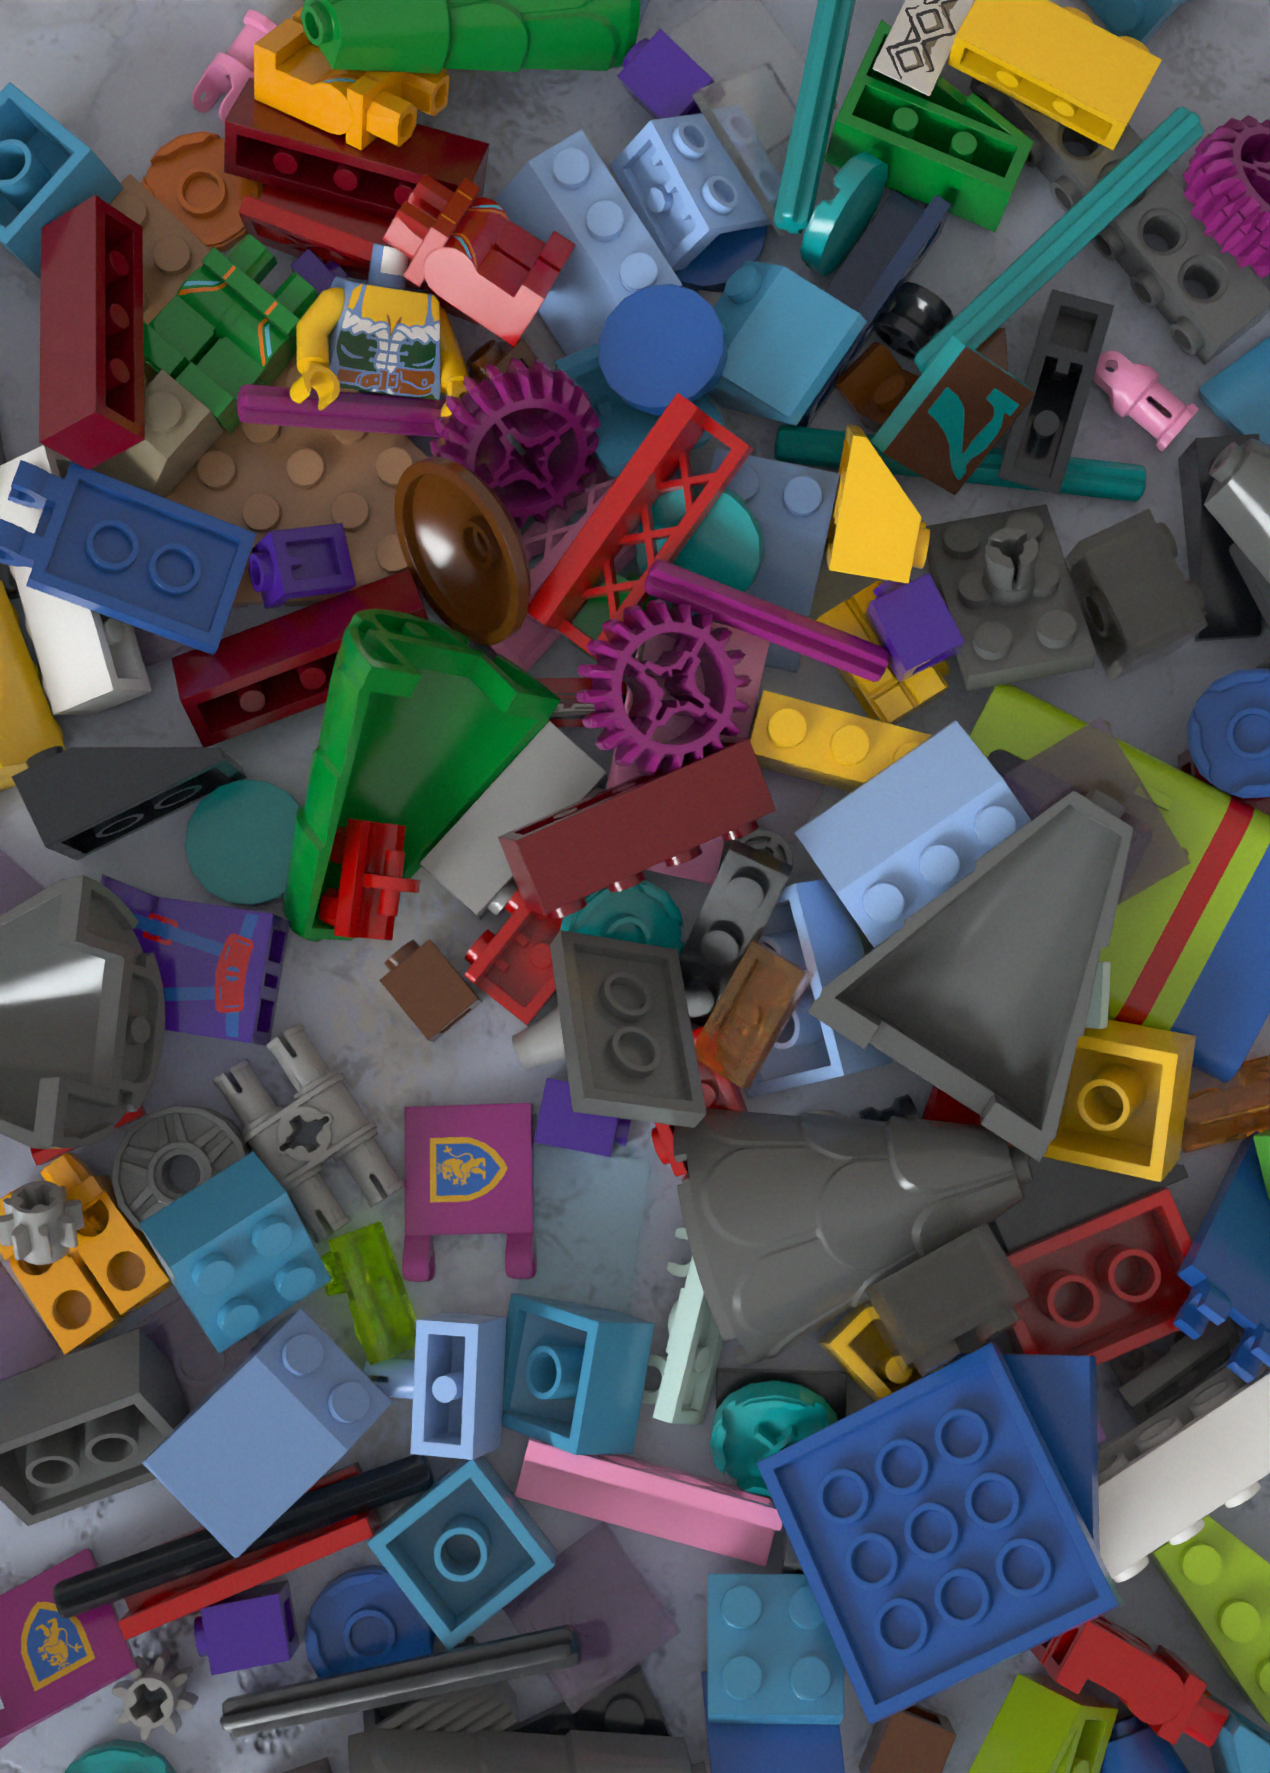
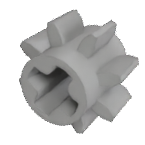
M34 1181L22 1185L14 1191L11 1198L3 1200L6 1215L0 1216L1 1246L13 1245L16 1260L20 1261L23 1259L35 1265L50 1264L63 1258L70 1248L78 1246L76 1230L85 1227L81 1201H68L65 1186L59 1187L49 1181Z
M164 1650L156 1662L150 1666L138 1655L135 1659L139 1668L130 1673L135 1681L120 1680L112 1688V1694L119 1698H124V1711L116 1721L118 1724H123L130 1720L135 1726L141 1728L140 1736L143 1741H146L153 1730L162 1724L168 1733L174 1735L182 1726L181 1716L176 1709L183 1711L192 1710L198 1702L199 1697L197 1695L186 1692V1680L194 1669L192 1666L180 1670L175 1665L169 1663V1650ZM161 1687L166 1692V1699L162 1701L159 1698L150 1703L145 1698L144 1692L147 1689L155 1691Z

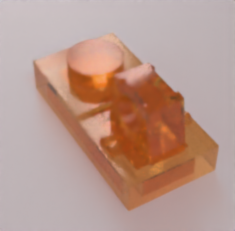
M751 941L694 1044L697 1060L737 1086L750 1088L814 975L762 943Z
M1270 1055L1242 1063L1238 1072L1241 1086L1223 1091L1219 1088H1207L1192 1094L1188 1098L1181 1145L1184 1154L1247 1138L1256 1130L1261 1133L1270 1129Z

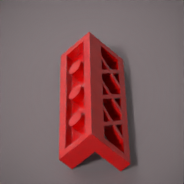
M265 184L259 200L245 195L238 211L247 234H251L263 245L297 258L310 249L324 265L331 259L343 269L348 277L354 279H368L373 243L389 245L382 239L392 220ZM407 279L406 287L417 288L436 294L429 288L426 280L419 287ZM438 296L440 306L445 309L447 314L479 325L478 322Z
M677 392L530 601L527 613L544 626L558 630L598 660L589 652L586 646L590 640L594 639L571 622L586 599L607 595L610 619H617L624 624V608L638 605L641 608L650 595L644 589V583L653 562L658 559L671 564L674 562L751 454L753 448ZM706 430L728 446L731 451L716 472L692 476L689 453ZM680 467L682 479L671 480ZM706 485L697 499H695L694 487ZM683 489L686 506L685 516L675 527L655 530L651 506L661 493ZM642 521L644 532L632 534ZM667 539L658 552L656 540ZM645 543L648 568L639 580L617 583L614 564L615 557L623 546ZM604 574L606 586L595 587ZM631 591L620 606L619 593ZM602 631L597 639L609 643L604 631Z
M355 1462L322 1476L305 1493L361 1474L362 1470L359 1463ZM377 1508L124 1598L129 1611L118 1621L124 1640L126 1641L373 1537L382 1523ZM203 1526V1527H200V1528H198V1529H195V1530H193V1531H191V1532H188V1533H186V1534H184V1535H181V1536H179V1537H176V1538H174V1539H172V1540H169V1541H167V1542H170V1541L179 1539V1538H181V1537H184V1536L193 1534V1533H195V1532L204 1530V1529H206V1528H205L204 1526Z

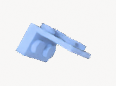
M735 109L650 120L610 164L632 208L673 271L685 269L721 233L775 224L774 213L780 183L771 173L752 137L749 126Z

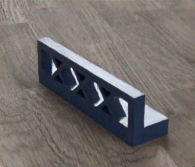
M893 190L824 291L860 313L867 323L797 426L809 427L835 390L834 384L836 379L854 362L875 331L874 325L880 315L888 312L895 301V294L902 283L909 281L943 230L951 207L949 202L935 194L924 210Z

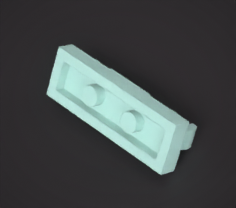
M686 1228L676 1229L675 1237L688 1241ZM692 1256L691 1261L687 1264L668 1262L666 1269L674 1276L686 1278L685 1287L681 1288L679 1299L672 1307L668 1318V1332L670 1334L666 1348L668 1356L649 1355L648 1366L656 1367L661 1372L660 1388L658 1390L644 1389L642 1403L655 1405L652 1418L670 1424L703 1425L724 1341L708 1306Z

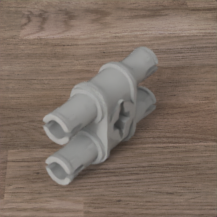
M300 1023L283 1032L285 1037L280 1038L277 1036L266 1045L268 1050L272 1051L298 1093L293 1096L296 1101L287 1107H284L283 1104L276 1107L251 1068V1063L248 1059L230 1067L229 1070L231 1072L227 1074L223 1072L213 1080V1083L220 1089L244 1128L240 1131L244 1145H250L255 1154L284 1188L291 1202L313 1234V1239L316 1243H319L335 1233L334 1231L341 1229L352 1221L349 1215L345 1214L320 1175L324 1170L322 1164L331 1158L335 1162L341 1159L368 1200L367 1203L370 1208L406 1184L403 1180H400L376 1143L374 1137L378 1135L375 1129L377 1125L374 1121L369 1123L343 1083L346 1079L343 1072L339 1073L337 1069L329 1070L305 1033V1028ZM301 1118L306 1123L329 1119L322 1126L323 1130L315 1136L319 1144L317 1149L311 1143L289 1148V1145L296 1140L295 1136L299 1135L302 1131V1126L299 1123ZM377 1179L379 1180V1182L381 1183V1185H382L383 1188L385 1189L386 1193L384 1192V1190L382 1189V1187H381L380 1184L378 1183Z

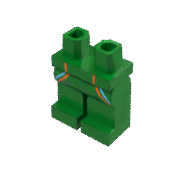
M247 234L235 244L225 256L213 247L201 260L203 265L187 277L172 300L149 324L144 322V361L158 373L163 369L210 409L219 425L230 435L241 422L237 411V398L240 387L244 384L271 386L293 358L295 352H297V323L319 296L318 291L295 272L286 279L273 295L264 290L259 284L278 262L275 256L251 234Z

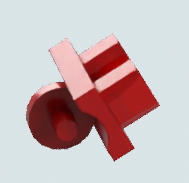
M348 819L347 827L337 828L330 860L331 862L342 864L340 888H328L321 895L319 912L321 921L335 926L334 936L392 941L395 916H398L400 892L419 893L421 880L402 877L405 859L403 847L406 826Z

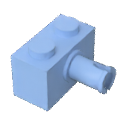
M444 1312L416 1320L415 1360L382 1357L381 1355L374 1354L368 1357L363 1373L365 1375L379 1376L372 1382L387 1397L413 1399L410 1454L473 1460L501 1448L506 1316Z

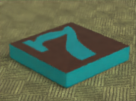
M952 335L878 430L871 442L883 454L951 494L956 495L1036 393L1022 381Z

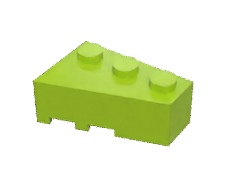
M1206 1515L1202 1518L1205 1526L1195 1536L1177 1545H1171L1168 1541L1148 1554V1557L1247 1705L1269 1724L1270 1564Z
M1018 1673L968 1773H1099L1118 1708L1082 1690L1078 1695L1055 1682L1052 1677Z

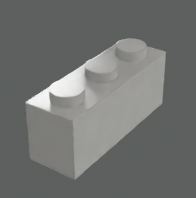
M549 721L420 862V865L480 920L489 911L498 917L505 911L506 904L518 889L498 837L604 791L602 786L608 780L607 772Z

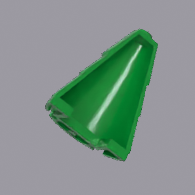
M305 0L300 18L307 38L313 45L320 48L332 69L440 74L442 69L519 72L521 69L608 71L612 67H621L626 55L636 44L640 20V0Z
M369 609L354 614L350 624L344 631L341 646L336 656L318 746L312 753L305 804L299 806L296 813L282 905L283 913L289 920L288 925L291 930L298 936L313 942H319L322 939L352 941L354 938L334 936L335 926L325 923L319 918L321 895L328 888H340L342 864L334 863L330 860L337 828L347 827L348 819L406 826L403 847L405 859L402 877L411 878L422 867L420 862L548 723L551 714L555 711L561 700L540 681L512 661L498 654L493 662L483 651L471 649L467 645L470 641L469 637L443 625L392 610Z

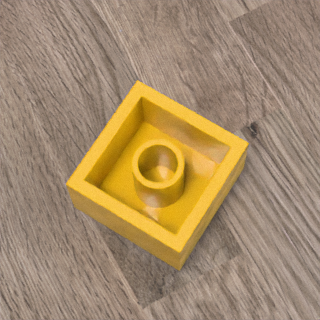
M1109 1019L1107 1028H1085L1084 1035L1078 1038L1056 1137L1049 1143L1043 1157L1162 1182L1180 1160L1196 1036Z

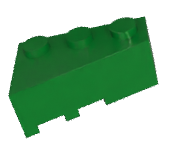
M881 19L835 120L824 162L842 168L850 158L865 151L888 164V178L885 187L926 204H929L936 194L951 204L950 214L996 232L1034 141L973 92L966 97L940 75L930 96H927L872 69L892 29L890 25Z

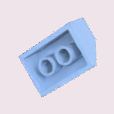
M582 129L529 160L493 200L504 208L511 222L544 243H547L553 231H556L576 244L546 298L537 310L538 315L565 356L599 343L607 317L629 295L647 286L673 284L682 287V283Z
M954 720L798 828L794 833L875 948L903 928L906 919L974 871L977 859L1030 822L1031 819L1004 779L960 724Z
M827 879L796 883L784 887L727 1007L749 1098L892 1063L891 1057L868 1043L866 1048L863 1049L807 1013L812 1003L820 997L824 986L865 956L857 923Z

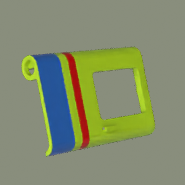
M1011 683L994 686L969 734V737L986 758H988L991 752L1002 750L1085 793L1092 786L1127 808L1125 810L1126 814L1144 822L1151 830L1150 841L1118 900L1109 946L1102 948L1100 951L1099 961L1111 962L1108 1019L1196 1036L1192 1067L1223 1083H1228L1241 1067L1270 1013V815Z

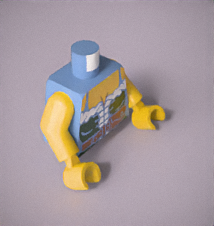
M373 243L368 281L336 276L331 284V288L323 290L301 317L296 326L297 369L303 375L291 385L289 392L294 402L300 404L308 398L311 387L317 391L319 396L318 409L320 411L338 397L340 388L439 400L440 391L445 395L462 398L467 393L464 386V376L469 378V374L457 338L445 309L440 306L438 296L421 289L406 287L407 279L403 275L410 263L408 256L391 245ZM447 401L442 406L441 417L452 414L446 406Z

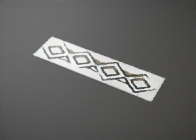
M905 0L872 69L930 96L952 49L955 36L974 0Z

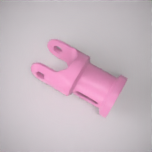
M250 9L242 20L245 25L226 53L219 52L216 54L192 92V105L199 112L209 111L221 94H227L219 110L220 119L224 124L226 117L249 77L254 78V43L277 27L269 18L255 10ZM205 92V98L201 101V94Z
M1117 351L1104 352L1099 356L1093 377L1094 382L1109 395L1111 409L1121 418L1129 415L1157 439L1155 447L1163 452L1200 408L1194 403L1185 405L1158 382L1160 374L1149 365L1133 364ZM1106 368L1112 369L1113 372L1107 371Z

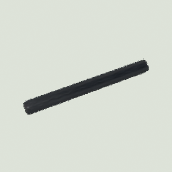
M414 1454L303 1494L240 1556L429 1489L434 1483V1477L427 1457ZM207 1529L61 1580L53 1587L54 1602L62 1618H70L235 1558Z
M566 1624L227 1698L223 1702V1715L220 1718V1724L223 1730H228L230 1736L236 1738L577 1666L582 1660V1639L580 1633H576L572 1625Z

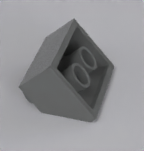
M140 1328L0 1380V1500L27 1526L157 1479L141 1462L189 1412L171 1363Z

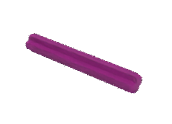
M244 384L238 392L237 411L239 420L243 423L440 437L435 429L434 418L441 417V409L446 400L339 392L338 397L320 411L318 409L319 396L317 391L311 389L309 397L300 404L291 399L290 388Z
M655 560L646 576L644 589L652 596L675 605L690 604L691 611L701 615L713 614V619L869 681L878 682L888 666L890 653L882 646L664 560Z

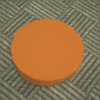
M201 131L179 135L157 150L150 160L152 165L147 171L146 178L143 175L141 184L210 250L215 247L220 252H226L247 235V231L238 213L244 196L259 200L264 189L263 183L224 173L225 139L220 138L219 134Z

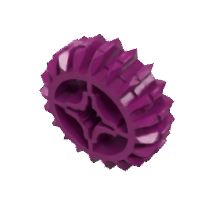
M1247 115L1241 121L1234 118L1229 119L1223 126H1218L1212 134H1208L1195 148L1196 153L1189 159V167L1183 173V177L1188 185L1183 194L1189 202L1195 205L1190 215L1194 219L1203 222L1206 227L1203 235L1205 237H1213L1221 246L1220 253L1229 252L1236 258L1238 267L1242 269L1251 265L1256 274L1264 278L1270 274V120L1267 119L1259 123L1256 118Z
M511 357L505 373H501L496 366L487 363L486 379L480 383L464 376V386L467 393L462 398L446 395V406L452 414L434 418L435 429L440 437L430 441L431 453L434 457L452 460L470 469L482 478L507 507L518 529L522 531L528 516L532 515L536 521L546 524V514L549 508L556 506V508L567 511V500L565 497L571 491L585 493L584 482L580 477L582 474L598 472L596 461L591 454L595 453L598 447L600 436L595 430L601 424L599 423L597 413L590 406V398L580 385L576 386L565 371L558 368L551 371L546 363L540 362L537 359L526 368L521 360ZM508 434H512L526 451L525 455H520L507 439Z
M651 600L648 602L645 612L638 605L624 608V624L617 619H609L602 624L604 634L609 643L594 639L590 640L586 645L589 652L598 661L597 664H581L577 669L578 674L583 678L592 679V690H581L577 692L575 697L578 702L594 703L595 711L587 714L583 718L582 723L586 728L604 727L595 745L600 750L605 751L617 747L615 763L619 766L629 767L636 762L638 773L641 775L653 776L659 768L664 774L673 769L681 768L683 760L703 759L704 753L709 754L724 749L719 734L736 737L741 732L738 725L730 719L732 712H746L750 708L743 699H736V688H744L752 680L748 675H735L733 666L739 664L746 654L740 649L725 651L724 647L729 642L733 632L727 627L711 631L713 614L701 615L696 613L692 616L690 604H673L668 609L664 600ZM663 634L676 639L671 651H663L660 658L654 664L649 660L638 661L631 656L642 643L656 635ZM698 665H700L704 677V695L696 685L695 674ZM666 677L664 687L671 692L670 696L677 700H662L664 691L653 678ZM622 681L629 686L633 695V704L628 715L622 699ZM673 714L689 716L695 720L683 734L672 740L659 743L651 739L656 728L665 727Z

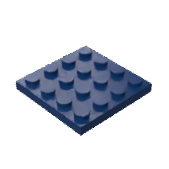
M994 1343L985 1345L757 1462L869 1724L878 1723L1124 1605L999 1346Z

